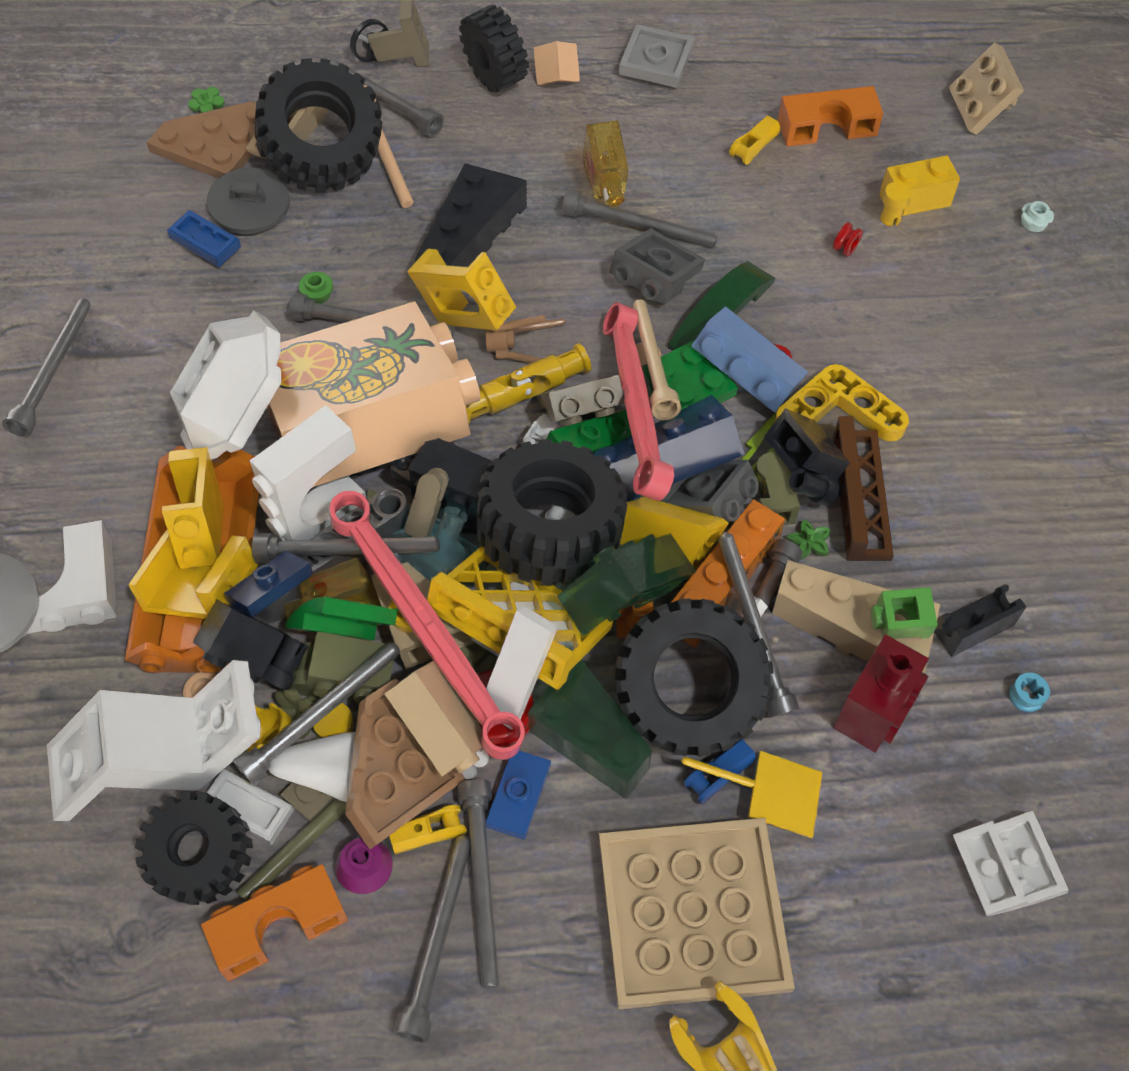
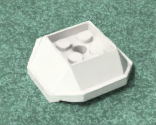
M253 310L248 317L210 323L170 391L184 428L180 436L186 448L208 447L211 460L218 458L226 450L234 452L243 448L281 384V368L277 367L281 352L280 333L260 313Z

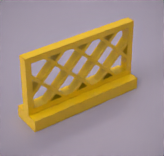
M482 546L449 574L446 575L443 572H439L431 579L427 601L436 614L498 654L501 652L517 611L515 602H533L535 610L532 611L549 621H566L568 630H557L538 676L540 680L556 690L566 682L569 671L611 630L613 624L611 619L554 585H540L541 581L532 579L528 583L519 580L518 574L514 572L509 575L498 567L499 561L493 562L484 552L485 548ZM485 560L495 566L498 571H479L478 565ZM459 582H474L476 590H471ZM482 582H501L503 590H484ZM510 582H521L528 586L530 590H511ZM492 602H506L508 610H504ZM542 602H555L562 607V610H544ZM575 621H586L596 628L594 630H578ZM572 641L574 650L571 651L558 642Z

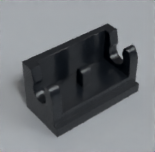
M1007 584L997 587L993 593L953 613H945L938 617V626L934 633L951 657L1015 626L1027 606L1021 598L1009 603L1006 598V592L1009 591Z

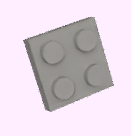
M636 24L619 64V74L678 88L693 50L695 37Z

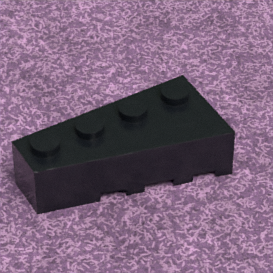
M465 163L417 253L415 262L427 249H437L446 266L469 267L481 252L487 253L492 247V241L500 232L504 233L511 226V220L517 213L521 214L527 208V181Z

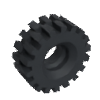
M494 4L489 5L464 17L460 21L462 25L459 26V31L462 35L459 37L460 42L464 44L462 48L463 53L469 59L467 63L469 67H473L475 77H480L481 83L484 86L487 85L489 91L497 93L525 79V76L528 74L526 69L529 68V62L525 59L528 57L527 50L523 49L522 44H524V41L517 34L518 28L516 24H511V17L508 14L504 15V10L501 7L497 8Z
M190 791L181 792V799L173 796L166 798L164 802L167 807L162 810L155 806L149 812L155 818L153 822L148 824L143 821L139 829L146 833L145 839H136L135 849L143 852V856L135 858L137 867L145 870L141 877L145 883L154 886L152 890L156 893L189 905H199V901L209 904L217 901L215 896L217 894L228 895L233 891L229 884L233 880L240 883L245 876L239 872L242 864L249 866L252 857L246 854L247 848H253L252 838L246 836L245 833L250 831L247 822L240 818L241 814L235 808L205 792L199 791L198 795ZM193 831L204 833L208 839V850L205 856L195 864H185L178 855L181 840L185 835Z

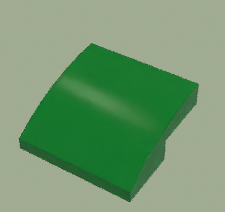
M317 597L301 605L287 620L286 628L375 641L377 625H396L398 609L330 597Z

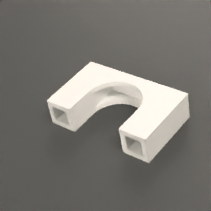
M326 405L250 460L255 475L252 483L261 494L262 498L259 500V503L269 517L265 520L266 524L275 537H280L282 541L309 540L331 525L330 503L337 494L344 491H356L366 498L365 491L349 476L321 484L309 492L321 477L356 451L352 429ZM346 505L341 507L336 512L337 518H342L357 508V506Z
M102 520L63 527L65 564L62 575L48 592L39 596L37 615L26 634L40 631L57 632L67 626L78 624L94 625L102 623L105 619L117 617L112 539Z

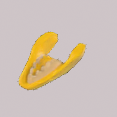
M720 980L714 984L716 988L715 996L719 1001L725 1002L728 1010L732 1011L739 1019L735 1030L721 1042L712 1047H702L688 1030V1023L685 1019L678 1018L676 1015L669 1019L671 1035L681 1057L696 1071H777L763 1034L749 1005Z

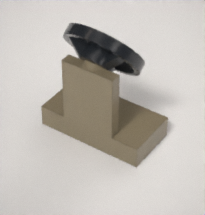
M400 0L399 21L402 26L400 29L389 31L387 26L377 19H368L360 23L354 30L350 40V48L353 55L362 62H372L375 60L382 62L413 56L417 67L428 66L429 41L414 0ZM370 25H380L383 28L378 33L369 32L366 35L361 33ZM358 37L363 40L362 45L367 50L366 57L359 56L357 53L356 42Z

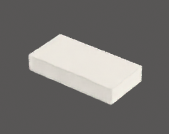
M225 769L220 772L207 792L235 808L241 814L240 818L247 822L250 829L247 832L271 846L294 812L293 806L257 786H253L248 781Z

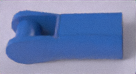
M740 739L733 744L734 747L721 752L706 764L740 774L756 761V755L743 739ZM696 770L685 780L684 786L686 788L692 787L699 795L697 800L700 804H703L730 780L713 775L717 781L711 785L704 777L708 773Z

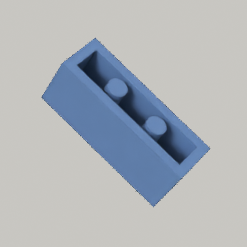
M724 307L707 322L691 346L774 413L792 395L808 374L807 370L727 307Z

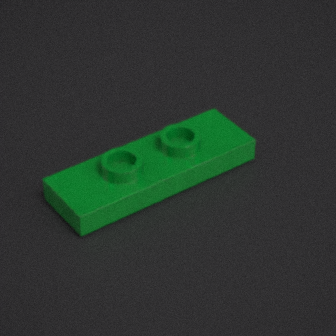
M623 410L611 415L551 430L546 439H551V443H561L562 440L572 442L574 447L581 448L584 446L591 449L594 455L597 450L612 446L632 436L627 411Z

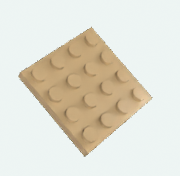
M765 818L599 833L618 1010L718 1000L715 996L716 988L714 984L719 980L735 991L740 997L793 992L795 987Z

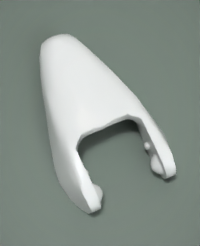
M356 732L342 733L289 746L270 762L269 772L278 778L318 790L338 800L347 802Z

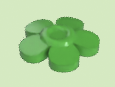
M209 87L207 90L198 88L192 91L191 96L193 99L189 100L188 106L192 111H201L203 113L212 111L214 108L223 107L225 101L222 96H219V89L216 87Z

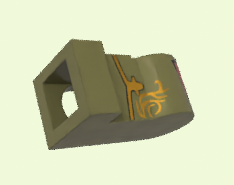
M777 453L763 454L759 457L754 472L759 483L758 491L762 496L759 503L785 518L784 525L795 524L800 505L797 493L793 492V489L789 487L791 471Z

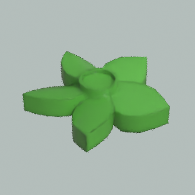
M804 519L801 524V533L789 534L786 536V540L800 545L799 547L803 552L800 560L806 558L811 551L820 556H828V546L825 541L830 534V528L817 527L814 530L813 526Z

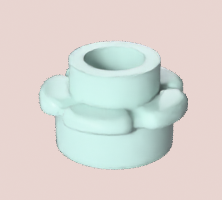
M1035 201L1027 203L1022 208L1021 223L1029 231H1043L1048 223H1051L1054 219L1053 211L1044 202Z

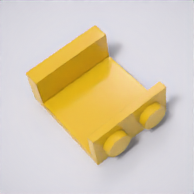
M208 447L169 451L168 462L181 504L162 506V514L180 569L212 566L220 555L224 503Z
M166 530L128 585L143 612L206 619L216 599L228 604L224 593L253 574L258 565L254 562L252 549L246 537L232 536L212 566L180 569L168 530Z

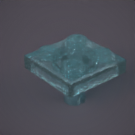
M452 506L445 507L440 522L438 520L435 521L432 533L429 536L439 538V551L434 553H397L400 559L417 566L427 573L430 579L439 572H443L446 575L449 574L479 549L460 536L463 525L468 518L467 514L461 512L460 517H458L461 509ZM404 529L396 531L390 536V538L412 537L404 532ZM483 560L478 565L479 571L487 569L489 563Z

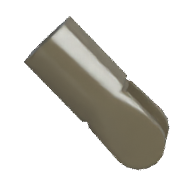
M433 468L418 481L415 499H413L404 532L412 537L431 536L441 506L440 502L443 499L449 481L448 475L443 469Z

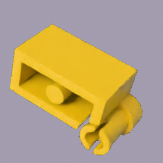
M948 155L886 168L879 193L884 204L883 212L880 216L883 224L891 227L895 219V225L897 226L901 222V216L951 206L960 177Z

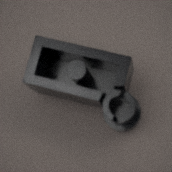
M785 408L764 438L790 471L793 472L789 480L790 489H793L792 491L808 496L812 502L826 506L830 505L836 500L839 493L837 479L850 462L815 420Z
M216 599L193 643L205 651L202 658L210 663L225 668L227 662L230 663L232 660L247 661L250 678L254 683H258L261 677L283 690L291 688L296 679V676L293 674L306 650L309 648L306 644L293 639L283 631L257 618L250 617Z

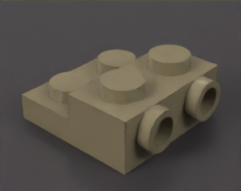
M619 375L604 377L537 395L540 409L546 408L549 422L560 421L561 427L582 422L581 415L594 412L596 418L617 413L615 406L625 404Z

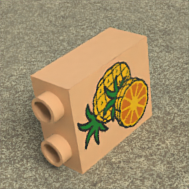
M415 301L280 343L281 352L277 367L281 368V384L267 406L279 439L325 405L352 429L356 451L321 477L313 487L418 453L424 443L429 440L440 438L451 442L471 435L465 405L480 401L479 386L472 366L466 358L458 361L455 344L447 324L442 322L429 326Z

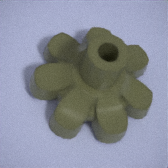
M293 688L279 691L275 695L276 701L280 704L278 707L292 718V722L317 702V699L313 696L301 699L298 691ZM310 729L299 739L305 738L310 733Z

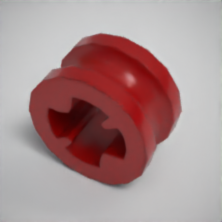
M847 222L837 234L833 243V249L837 251L842 249L845 256H850L860 243L863 230L860 228L854 230L853 225Z

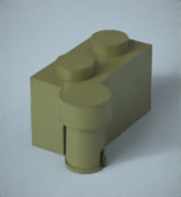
M317 632L313 650L314 642L304 643L309 648L303 655L298 670L293 674L296 676V679L291 688L296 689L299 695L318 696L322 698L386 644ZM394 660L348 698L353 699L359 704L368 695L389 683Z

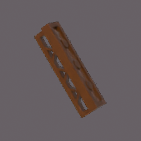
M839 416L833 433V443L850 462L838 478L846 560L892 561L894 554L878 431L855 430L853 416ZM857 442H869L870 452L864 458L858 455ZM860 469H863L874 479V482L867 489L861 484ZM864 500H867L878 510V514L871 521L865 517ZM869 531L881 540L882 549H866L869 543Z

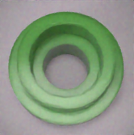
M323 272L306 274L299 282L300 294L309 295V298L314 299L315 303L321 304L326 302L333 292L331 277Z

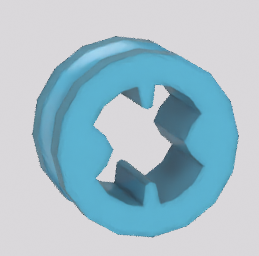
M1035 673L1020 675L1009 689V698L1012 704L1025 712H1034L1040 709L1050 696L1048 683L1044 678ZM1026 685L1030 686L1031 692L1037 693L1034 699L1029 698L1028 692L1022 691Z

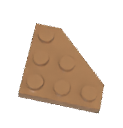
M245 102L165 121L146 142L149 152L218 179L228 172L243 168L253 155L247 152L246 147L255 135L256 102Z
M396 678L368 695L359 703L345 814L369 849L379 844L466 779L462 773L459 774L456 768L441 776L387 699L385 693L399 683Z

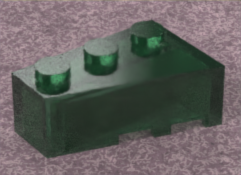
M671 533L657 538L654 534H651L640 540L637 544L634 540H630L616 550L613 546H610L598 553L593 558L595 565L557 595L582 636L592 632L604 620L608 619L609 622L620 618L622 616L619 612L620 610L631 606L638 609L670 593L696 573V570Z
M582 659L569 671L566 682L558 690L549 686L528 712L530 733L625 799L629 797L650 769L651 748L633 728V725Z

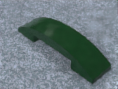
M749 261L735 267L719 280L694 307L669 342L668 349L673 351L697 339L707 322L724 307H727L737 315L751 300L756 302L775 282V277Z

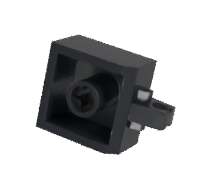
M437 438L426 441L417 456L409 455L392 463L390 467L391 477L411 488L413 499H415L419 479L433 468L443 469L447 473L449 481L443 499L440 502L441 506L437 518L449 523L459 532H470L477 535L476 517L479 483L481 476L486 472V467L492 460Z

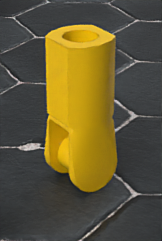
M768 115L765 116L751 130L733 142L729 155L742 158V163L745 165L750 164L757 154L780 133L779 122Z
M449 805L408 821L389 835L394 854L464 835L467 829L459 820L460 806ZM443 821L444 829L433 832L430 824Z

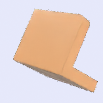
M555 41L533 47L538 85L559 81L574 83L580 80L577 44Z

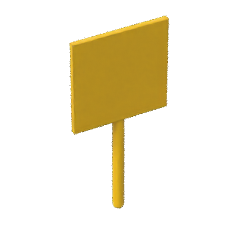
M763 751L758 753L754 780L689 757L682 758L681 762L683 765L751 787L749 818H765L767 824L813 838L823 772Z

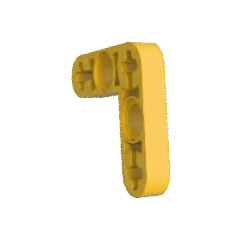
M838 364L829 365L780 406L774 420L775 422L786 408L796 413L799 412L801 415L818 422L837 405L868 430H877L878 437L889 442L901 439L909 424L908 414L901 407L850 369ZM810 396L817 397L822 401L823 405L819 407L810 406L805 402V398ZM859 397L866 398L873 406L869 408L860 407L855 403L854 399ZM892 421L896 423V424H891L890 426L886 424V423H891Z

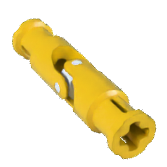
M578 343L572 347V350L561 355H549L508 375L500 376L479 385L480 401L465 405L468 423L470 424L472 419L488 412L493 415L516 405L520 401L565 383V379L578 373H589L592 367L585 348ZM536 376L533 382H531L529 377Z

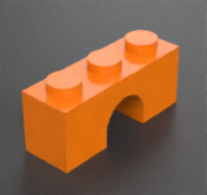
M874 86L782 96L778 122L787 147L817 143L820 126L824 123L840 126L844 130L847 140L878 136L884 112Z
M323 864L317 867L313 865L305 866L295 871L290 877L291 880L276 887L274 885L262 887L250 896V900L236 907L234 905L222 907L210 915V920L201 924L218 969L228 982L269 962L263 948V935L268 926L274 921L282 918H291L298 921L309 941L349 921Z

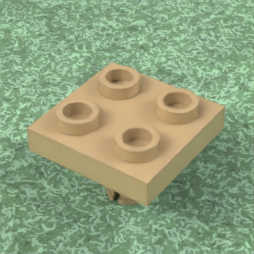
M995 42L949 86L968 131L976 135L1003 110L1012 109L1010 104L1015 106L1018 96L1024 92L1003 46Z

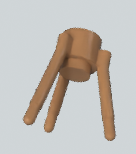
M539 315L504 322L497 331L485 329L487 352H496V359H511L531 364L542 358L508 351L510 347H515V333L562 326L566 321L565 319L546 320V316Z

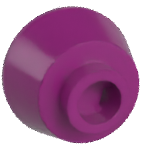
M361 837L353 839L344 845L335 861V873L338 881L346 890L355 894H369L379 890L388 881L393 869L392 856L387 846L380 842L369 849Z

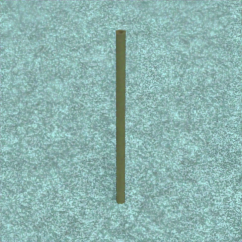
M493 653L488 655L474 669L476 674L494 670L498 656ZM335 799L236 892L240 898L246 902L251 899L250 896L255 891L268 886L346 812L347 802Z

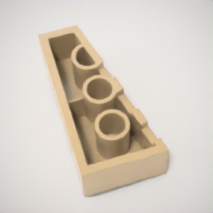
M787 560L772 614L815 638L818 636L823 637L835 644V649L846 655L852 653L869 662L882 640L881 629L875 630L873 628L871 607L877 605V600L882 591H890V589ZM934 602L937 619L941 604ZM895 614V621L905 620L902 615ZM934 632L928 639L911 637L895 640L929 657Z

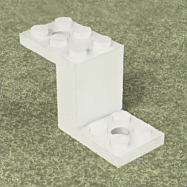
M232 660L193 698L99 690L47 744L53 821H70L105 787L199 791L260 738V720L256 715L253 697L254 683L250 678L248 662Z

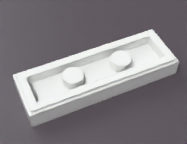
M524 605L515 613L486 688L500 712L512 713L520 720L559 627ZM504 724L508 728L513 729L511 726Z

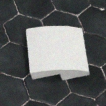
M1033 811L996 824L990 821L953 834L955 843L986 916L1012 911L1068 893L1069 889Z

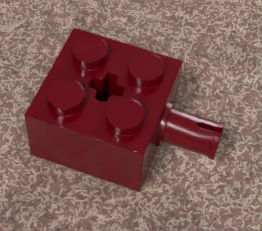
M885 634L847 696L833 729L875 753L883 741L891 744L929 678L927 674L922 672L929 658Z

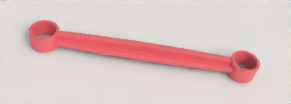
M616 302L610 307L605 316L603 333L614 338L620 382L625 397L624 403L639 462L633 479V490L641 496L661 501L668 494L672 486L674 468L672 465L660 460L649 396L633 337V332L638 322V311Z
M344 491L337 494L330 503V522L333 529L343 536L353 537L377 578L448 682L482 725L481 743L485 752L491 757L500 760L515 756L521 749L525 735L522 721L512 713L500 712L475 670L436 612L389 547L369 523L370 507L368 500L356 491ZM354 505L362 509L364 514L362 518L355 522H344L337 518L336 512L343 506ZM497 724L509 725L516 731L517 742L507 748L495 746L487 736L489 730Z

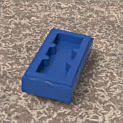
M188 210L167 229L170 239L217 267L225 263L241 247L239 238L191 210Z
M522 751L509 758L486 820V828L526 840L551 767V760Z

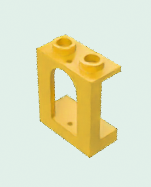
M427 249L407 271L438 323L445 322L447 325L497 331L516 309V305L485 252H481L469 267L446 266L437 249ZM461 290L474 298L479 306V312L462 311L468 304V301Z

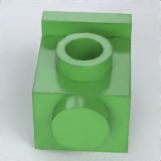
M931 587L882 591L877 600V605L871 607L873 628L875 630L881 629L882 638L885 634L894 639L911 637L930 638L938 626ZM895 614L902 615L905 620L895 621Z

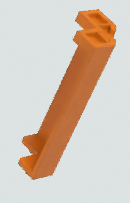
M179 445L171 451L185 450L187 448ZM241 449L234 452L226 450L218 458L212 459L224 503L220 553L232 536L246 537L252 549L259 492L252 483L255 475L250 460L255 456ZM169 452L161 457L158 463L141 566L167 530L162 514V506L181 504L168 462ZM135 598L125 661L139 665L141 670L149 673L203 672L212 674L223 669L202 658L205 651L199 646L183 654L161 647L160 642L165 614L143 612Z

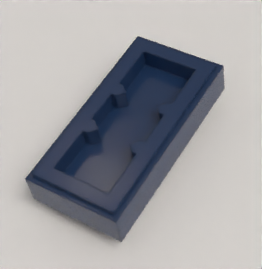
M285 551L266 565L258 567L253 574L226 591L224 595L229 605L253 617L314 573L309 562Z

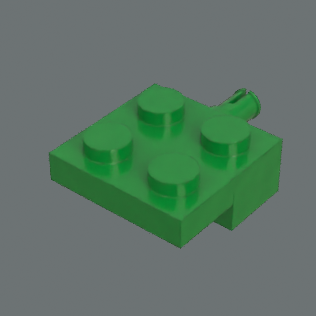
M695 340L660 357L668 387L677 392L681 410L710 395H713L720 403H723L737 394L738 387L731 378L691 347ZM645 364L641 367L650 400L654 388L648 365Z

